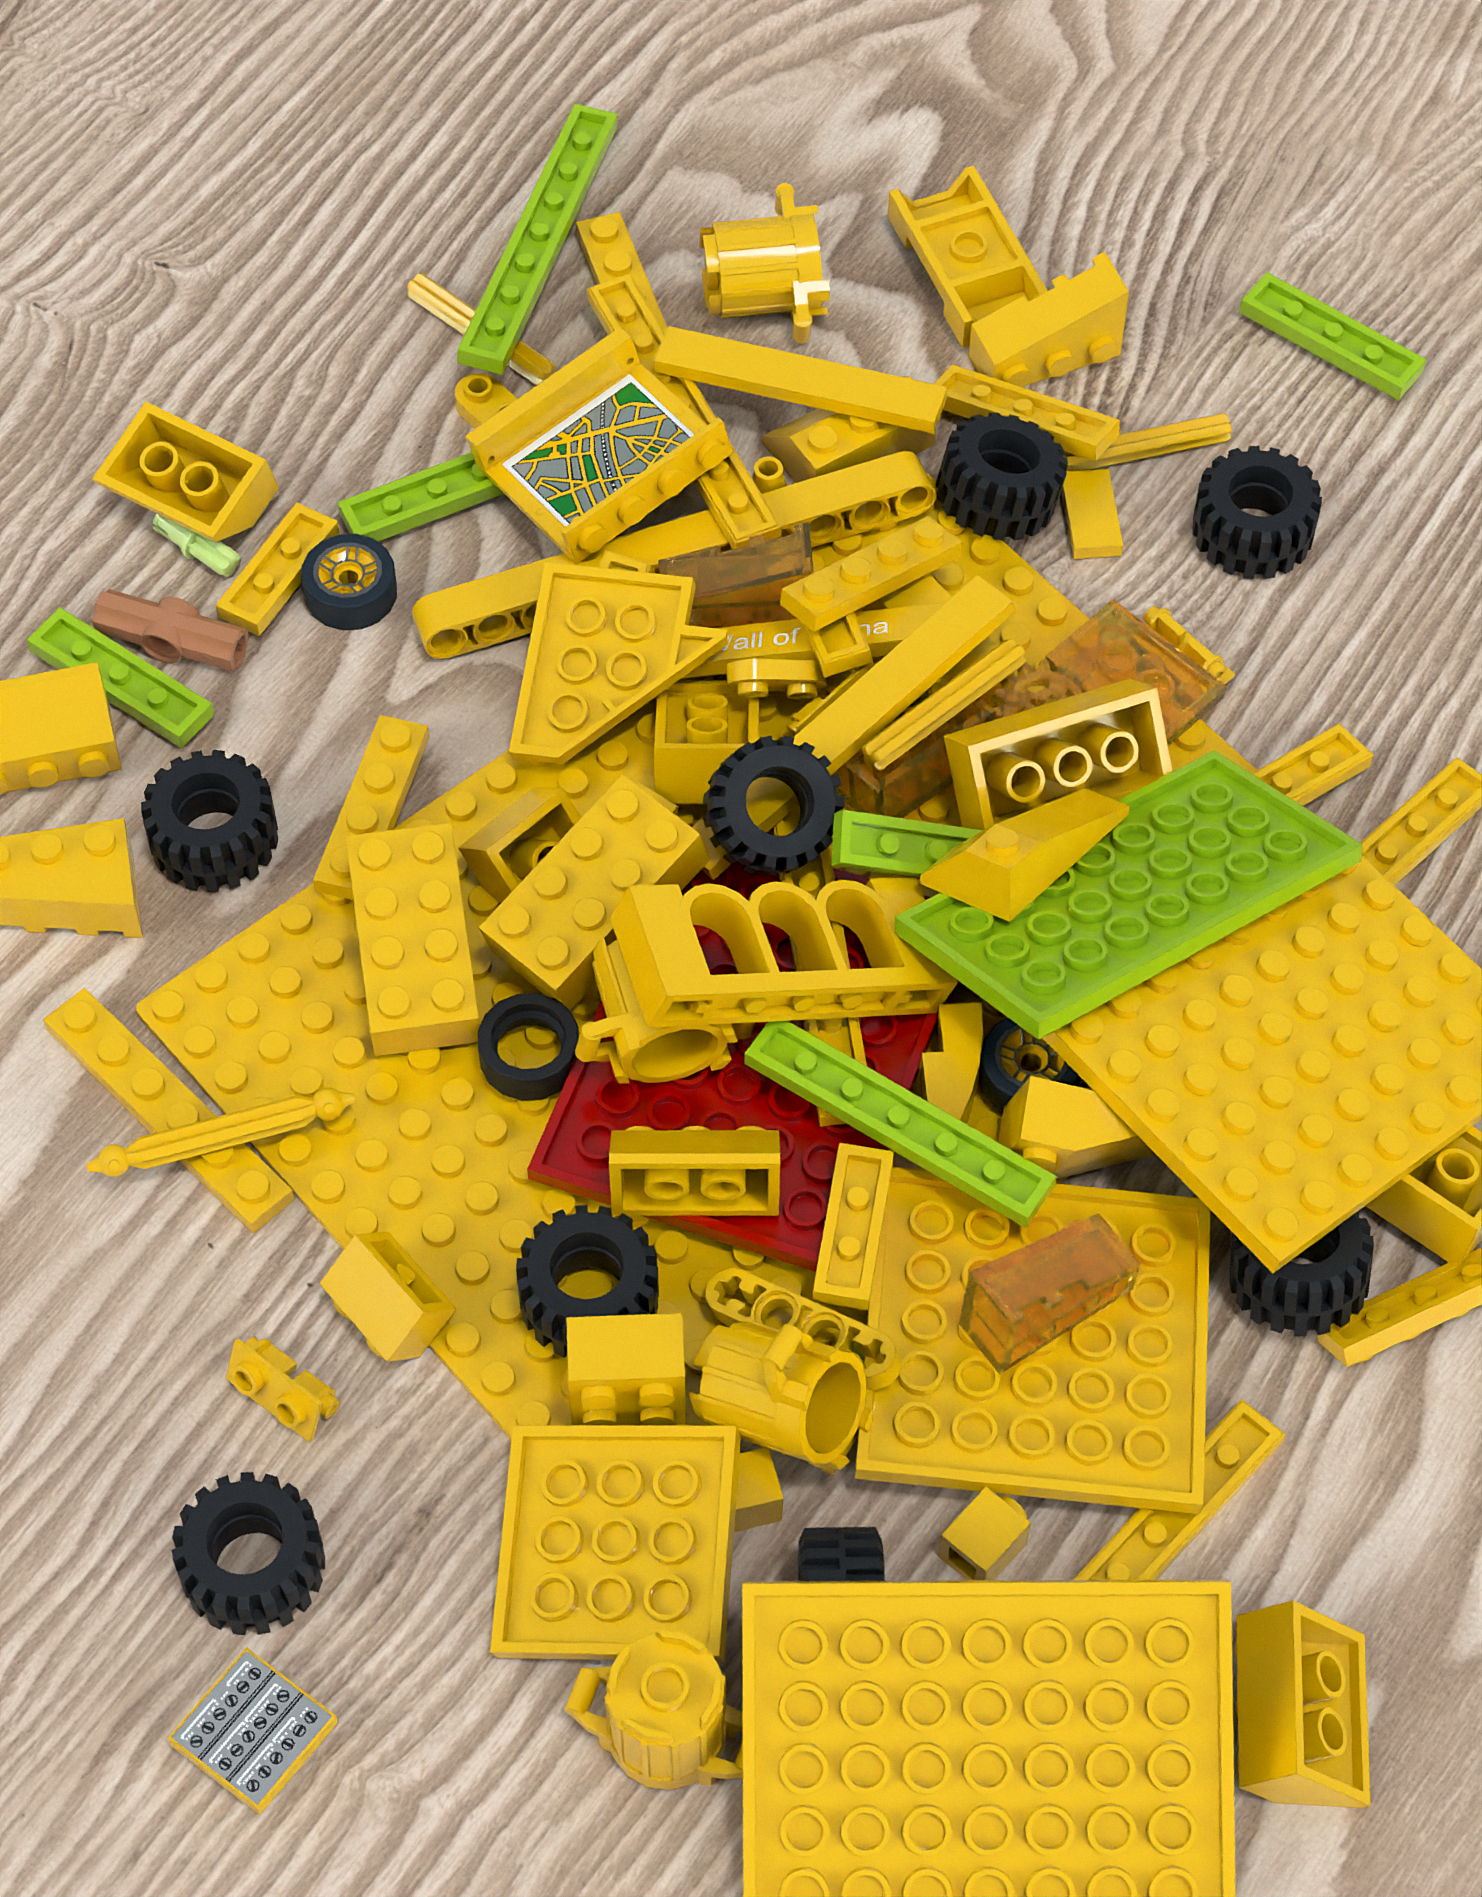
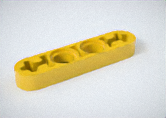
M724 1269L716 1273L707 1284L705 1298L715 1317L727 1326L734 1322L737 1323V1321L748 1322V1320L765 1325L766 1317L773 1309L783 1306L789 1307L793 1310V1316L788 1324L809 1334L812 1338L818 1331L824 1328H836L840 1331V1337L833 1347L852 1352L855 1344L859 1353L870 1358H875L881 1352L884 1358L883 1363L872 1362L867 1369L861 1357L854 1353L863 1364L867 1379V1389H883L892 1384L899 1376L901 1358L891 1338L881 1331L741 1269ZM740 1289L746 1301L753 1305L751 1312L746 1303L737 1299H730L726 1304L723 1296L726 1293L735 1295Z

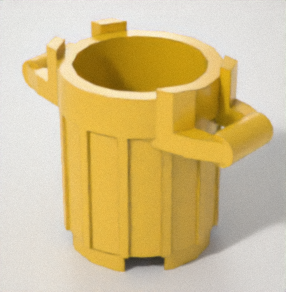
M781 183L777 186L774 209L778 216L713 222L711 227L700 228L699 246L705 250V269L701 270L706 308H708V315H720L721 318L791 311L793 322L792 338L797 343H805L810 339L812 316L828 315L827 307H822V302L830 301L829 280L823 281L819 237L814 214L819 213L818 205L795 207L793 186L788 183Z
M602 937L594 948L592 966L607 1018L597 1022H587L582 1026L575 1055L583 1062L611 1061L619 1084L630 1083L629 1078L645 1083L668 1082L687 1077L710 1066L711 1071L723 1069L731 1061L727 1043L738 1042V1039H747L751 1036L756 1022L647 1028L618 940L607 946L606 940ZM613 1036L614 1041L600 1043L601 1038Z
M748 1320V1322L737 1321V1323L731 1324L730 1327L719 1325L707 1336L695 1357L693 1365L702 1367L703 1373L700 1393L690 1392L694 1413L703 1422L713 1426H737V1431L741 1435L742 1440L807 1461L810 1465L818 1467L823 1472L834 1475L837 1470H841L849 1463L846 1455L857 1440L855 1436L856 1431H859V1429L866 1433L869 1431L873 1415L871 1409L865 1407L867 1379L862 1362L854 1353L815 1341L809 1334L800 1331L791 1324H784L781 1330Z
M659 1630L632 1644L629 1642L625 1645L612 1664V1667L580 1668L564 1711L571 1715L588 1732L599 1737L600 1747L612 1753L613 1758L627 1776L646 1787L673 1790L693 1785L696 1782L701 1785L712 1786L718 1778H743V1741L734 1763L720 1758L723 1753L726 1737L736 1740V1730L743 1733V1712L726 1704L725 1675L722 1676L719 1665L714 1658V1653L710 1649L708 1650L703 1643L683 1632ZM600 1683L607 1685V1696H604L606 1718L588 1712Z

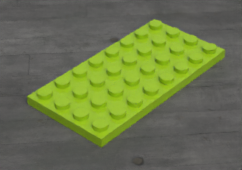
M1213 750L1117 800L1130 806L1129 815L1010 922L948 895L939 893L896 915L895 934L1039 1040L1361 862L1363 844Z

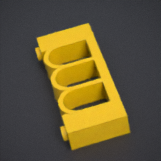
M880 876L870 879L866 886L856 881H833L819 890L815 898L806 890L793 884L775 881L762 884L752 892L748 900L740 893L723 885L707 883L694 886L682 895L679 884L655 885L653 883H640L635 886H628L610 917L647 1028L937 1013L939 1004L944 1003L958 983L956 978L895 934V916L925 901L917 877L893 878L891 876ZM829 920L837 921L847 926L858 936L871 968L847 969ZM762 922L781 928L792 938L806 971H779ZM693 925L705 926L715 931L725 940L739 974L710 975Z

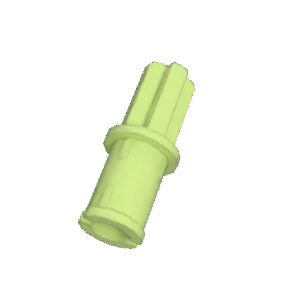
M159 514L155 515L153 519L155 526H153V529L181 548L182 555L186 558L194 559L196 557L212 570L225 577L235 573L236 567L241 562L240 555L221 541L213 542Z

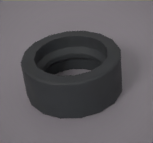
M538 993L516 994L499 1001L484 1015L478 1029L480 1068L488 1083L501 1094L521 1101L542 1100L562 1091L576 1059L575 1049L579 1038L578 1024L567 1007L555 998ZM538 1025L552 1030L559 1036L561 1040L559 1055L550 1063L538 1068L521 1069L508 1065L498 1054L497 1044L508 1031L520 1026Z

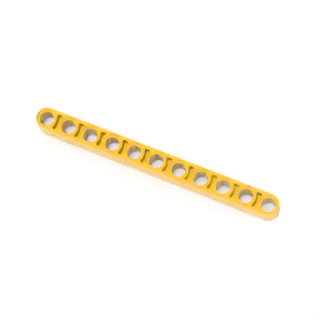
M908 451L897 452L761 493L781 526L782 539L747 552L735 554L710 509L615 537L606 543L602 549L592 553L577 565L599 568L604 552L607 550L652 563L655 574L692 577L695 583L915 517L924 513L933 505L937 494L918 456ZM565 553L421 597L412 608V617L427 654L436 659H446L530 634L532 632L545 562L576 564Z

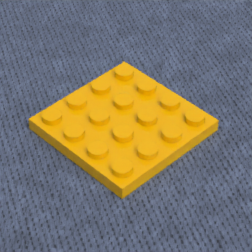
M513 1425L490 1653L496 1658L616 1660L623 1647L629 1642L632 1644L643 1637L652 1635V1632L669 1630L688 1634L703 1643L708 1650L710 1649L714 1653L716 1662H725L741 1435L737 1431V1426Z

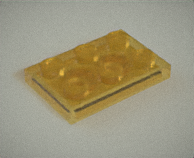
M1114 599L1045 656L1044 668L1077 694L1129 678L1156 687L1168 746L1224 698L1227 687Z

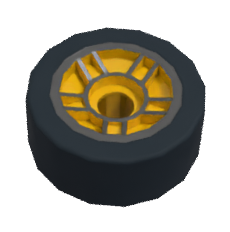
M359 534L333 536L321 541L310 550L301 566L305 603L312 616L325 626L339 630L366 628L383 619L391 611L397 599L394 561L387 548L373 538Z
M1007 1017L995 1024L985 1037L980 1058L979 1079L983 1093L992 1105L1003 1112V1108L1030 1076L1079 1087L1081 1077L1043 1038L1036 1039ZM1036 1065L1040 1066L1039 1070L1033 1072L1027 1071L1023 1068H1034Z

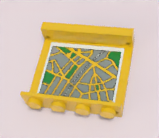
M621 326L465 436L477 467L576 565L592 553L602 549L606 543L631 525L640 522L645 515L669 498L679 494L684 487L708 470L718 466L723 459L733 453L723 420L718 417L707 425L640 363L632 336Z

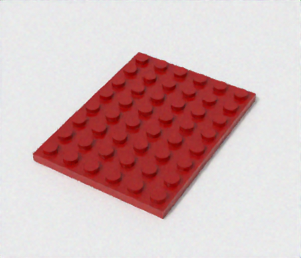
M736 861L714 880L700 870L684 887L681 893L684 895L694 886L709 883L726 886L740 893L748 900L752 892L762 884L775 881L780 882L779 874L776 876H764L763 871H756L753 874L742 870L743 864ZM833 868L835 881H856L866 886L870 880L863 876ZM924 895L925 900L931 898L929 896ZM762 922L779 971L795 972L789 935L777 926ZM693 925L710 975L739 974L725 940L715 931L705 926ZM843 925L850 969L871 968L858 936L850 928ZM602 999L592 1022L607 1018ZM938 1011L937 1013L859 1017L867 1067L912 1092L921 1068L922 1053L927 1052L937 1026ZM803 1020L789 1021L804 1030ZM756 1022L749 1038L727 1043L731 1061L723 1069L711 1071L710 1066L692 1075L668 1082L645 1083L629 1078L630 1083L619 1084L611 1061L583 1062L576 1057L527 1168L529 1180L611 1206L609 1150L612 1130H626L633 1126H646L654 1130H682L689 1126H702L709 1130H737L745 1126H758L765 1130H779V1216L643 1217L816 1272L839 1143L888 1151L890 1149L848 1124L820 1127L816 1105L744 1064L745 1052L768 1023ZM613 1036L601 1038L600 1043L614 1041Z

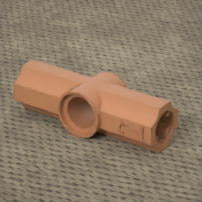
M108 589L107 592L102 591L95 603V612L92 619L93 628L102 634L139 644L154 659L170 664L177 663L184 657L233 671L235 668H240L245 658L246 646L249 640L247 628L202 616L187 601L171 596L163 597L159 603Z

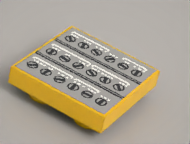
M246 1647L167 1739L170 1746L257 1814L261 1815L338 1724V1720L335 1714Z

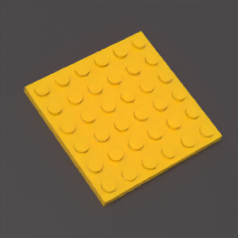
M892 1167L868 1307L867 1326L881 1331L891 1338L901 1358V1370L895 1381L885 1388L876 1390L866 1388L865 1407L871 1409L873 1420L868 1433L861 1429L858 1431L854 1479L980 1492L987 1486L994 1493L1200 1514L1204 1502L1211 1210L1199 1198L1056 1183L1027 1228L927 1170ZM881 1352L875 1358L864 1355L866 1369L872 1362L882 1364L884 1361Z

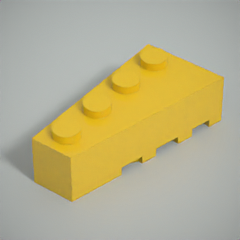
M120 818L1 836L0 925L23 926L25 932L46 933L47 928L76 929L77 935L99 936V931L123 932L124 937L143 938L134 856L125 819Z

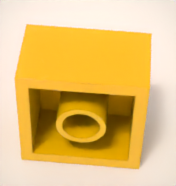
M682 1313L567 1317L568 1387L572 1425L686 1424Z

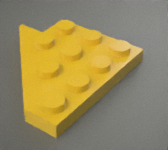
M545 562L509 753L512 759L554 764L565 763L727 646L730 636L726 629L689 626L696 588L694 579L692 577Z

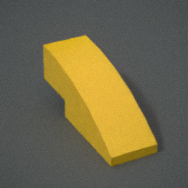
M982 1002L939 1004L937 1019L939 1052L922 1053L920 1084L922 1099L966 1124L970 1117L978 1083L983 1038Z

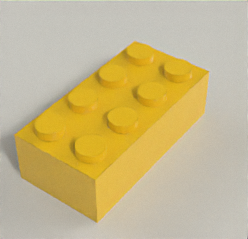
M1131 678L944 735L961 824L964 828L985 830L996 823L1085 788L1117 801L1173 772L1157 688Z
M622 774L478 928L495 955L544 995L555 998L571 1011L596 983L592 964L594 961L593 950L602 937L606 940L607 946L617 940L610 917L628 886H635L640 883H653L655 885L679 884L682 891L708 863L710 858L702 837L696 830Z
M452 822L346 836L374 1055L380 1056L478 1042L479 1016Z

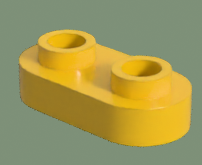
M484 373L465 376L457 383L454 391L457 412L474 429L518 399L496 378Z
M744 659L727 664V686L738 690V696L742 698L765 697L769 694L768 691H787V697L790 699H810L818 696L817 690L827 686V677L824 678L819 664L815 660Z

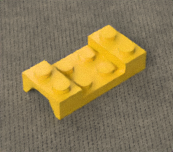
M974 165L965 168L947 191L913 201L898 188L889 191L888 218L905 248L913 247L944 301L943 315L962 348L970 344L971 324L1024 295L1029 302L1048 291Z

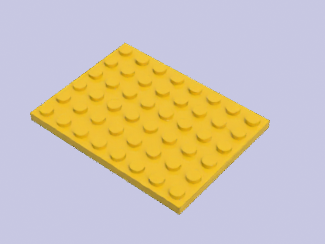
M1363 855L1361 862L1043 1037L1060 1057L1272 1273H1275L1482 1120V969Z
M1229 1580L742 1581L743 1897H1236L1231 1582Z

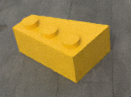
M1104 251L1091 258L1095 266L1068 280L1064 273L1051 280L1055 288L1028 302L1024 295L971 324L969 357L978 373L1025 387L1028 384L1050 377L1063 376L1069 371L1094 363H1104L1113 357L1121 355L1129 290L1106 252Z

